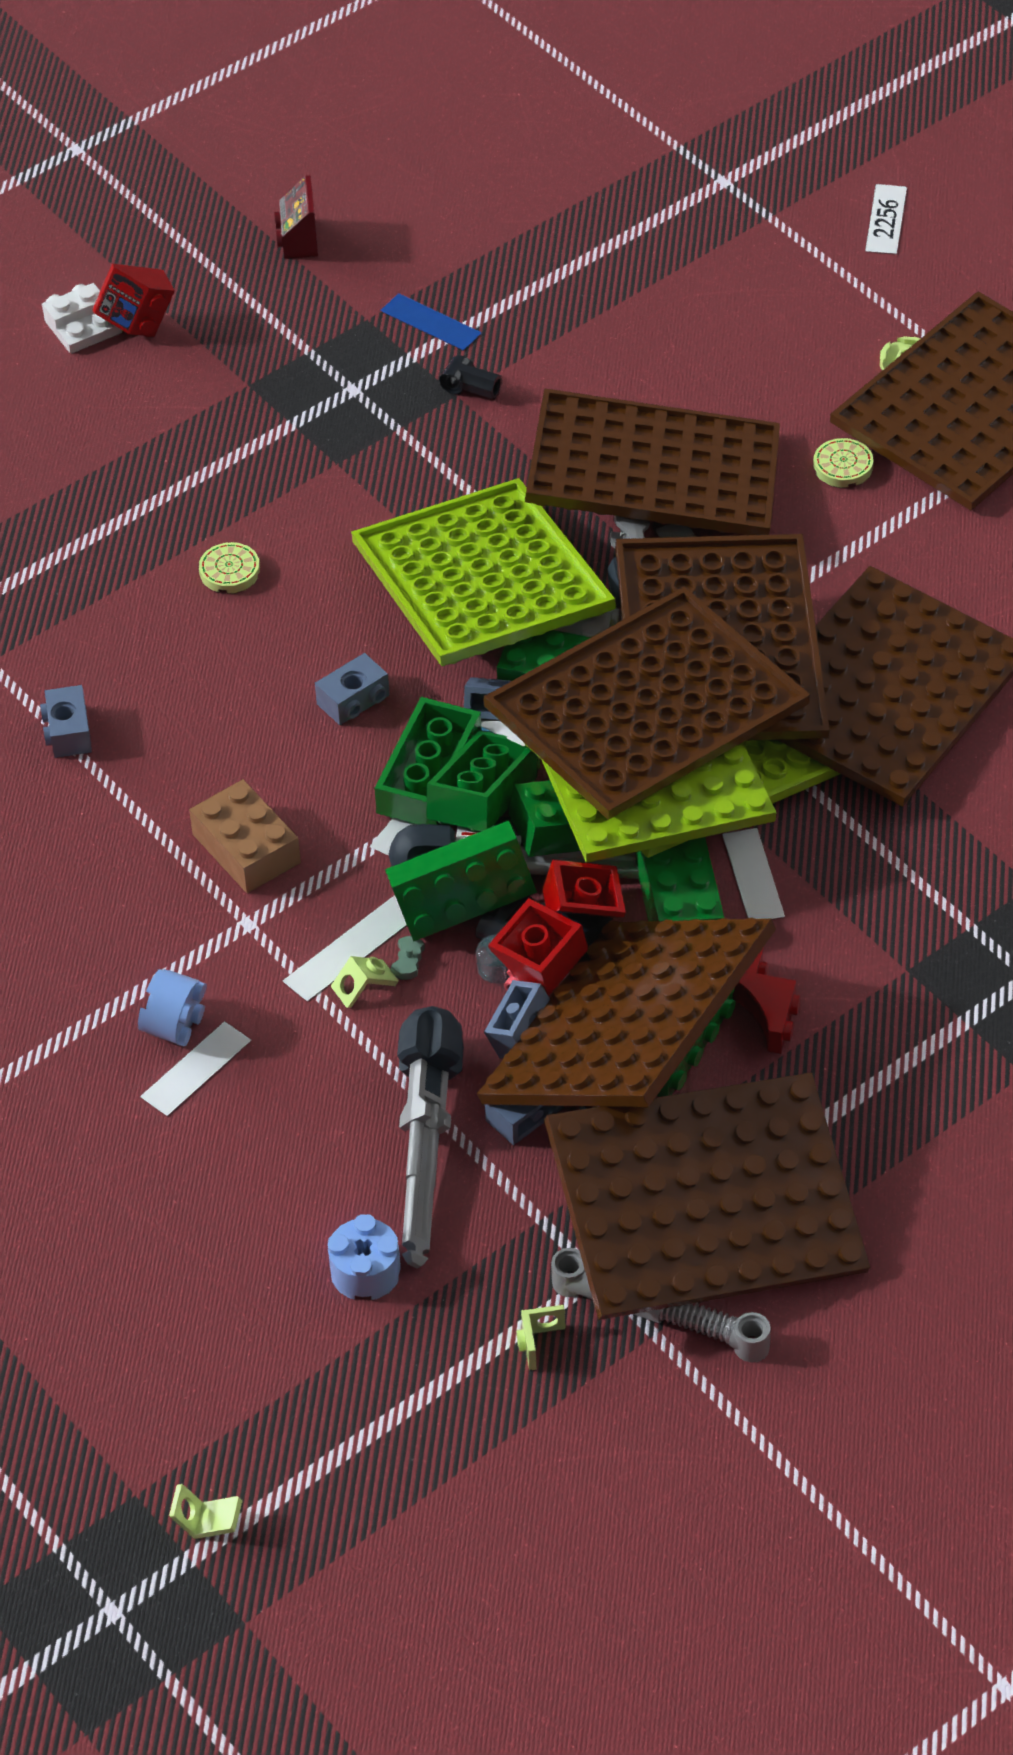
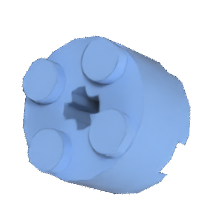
M159 969L146 992L151 994L148 998L146 1009L140 1008L138 1029L157 1038L186 1046L191 1036L192 1029L190 1027L192 1023L199 1024L202 1020L205 1006L200 1004V1001L204 997L207 984L171 970Z
M361 1214L354 1220L339 1226L328 1239L332 1283L340 1293L350 1299H355L354 1296H371L372 1300L388 1294L397 1285L401 1269L398 1239L391 1227L379 1220H375L371 1215Z

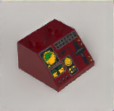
M307 175L279 199L280 212H274L276 229H281L276 231L277 248L283 247L284 259L318 256L311 175Z

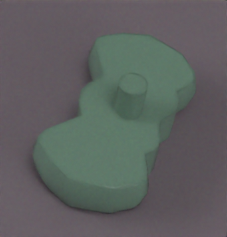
M406 936L398 940V947L400 949L398 960L390 968L391 972L401 980L413 979L418 975L419 961L422 957L421 953L425 949V944L421 939L413 942L411 936Z

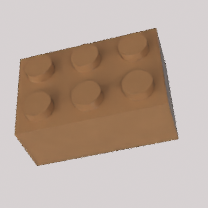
M244 779L189 809L194 837L246 893L253 891L301 863L298 837Z

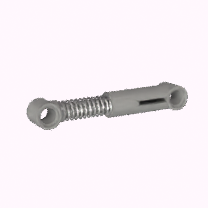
M564 1248L557 1251L551 1261L554 1290L565 1297L581 1295L593 1300L580 1251L575 1248ZM696 1303L695 1305L687 1304L634 1314L657 1323H661L666 1319L668 1323L672 1321L673 1325L678 1323L679 1327L684 1325L685 1329L690 1328L691 1331L702 1332V1335L708 1334V1337L719 1338L721 1342L729 1343V1346L734 1348L737 1356L747 1362L761 1361L769 1353L771 1327L767 1318L759 1313L751 1312L745 1313L738 1318L736 1316L728 1318L729 1315L725 1314L723 1316L722 1311L717 1314L716 1309L711 1312L710 1307L705 1310L704 1305L699 1307V1304ZM749 1336H755V1337H757V1338L751 1339V1338H747V1337H749Z

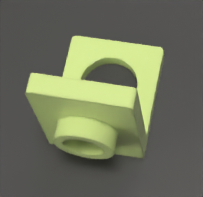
M350 956L331 987L347 1008H352L367 984L396 986L399 980L382 959ZM351 975L354 979V989L350 994H347L344 990V981Z
M564 1305L521 1310L522 1330H516L519 1352L526 1351L529 1370L536 1369V1350L533 1333L565 1329ZM552 1315L557 1317L549 1323L538 1322V1319L543 1316Z
M179 1484L176 1487L169 1516L194 1539L233 1533L236 1530L242 1500L236 1496L202 1502L183 1484ZM184 1499L190 1505L191 1512L188 1520L184 1517L181 1508Z

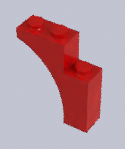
M762 949L736 985L733 999L741 1004L757 1021L764 1034L768 1051L781 1054L784 1042L791 1041L794 1021H790L792 1014L798 1015L801 995H796V980L767 975L768 962L763 961Z

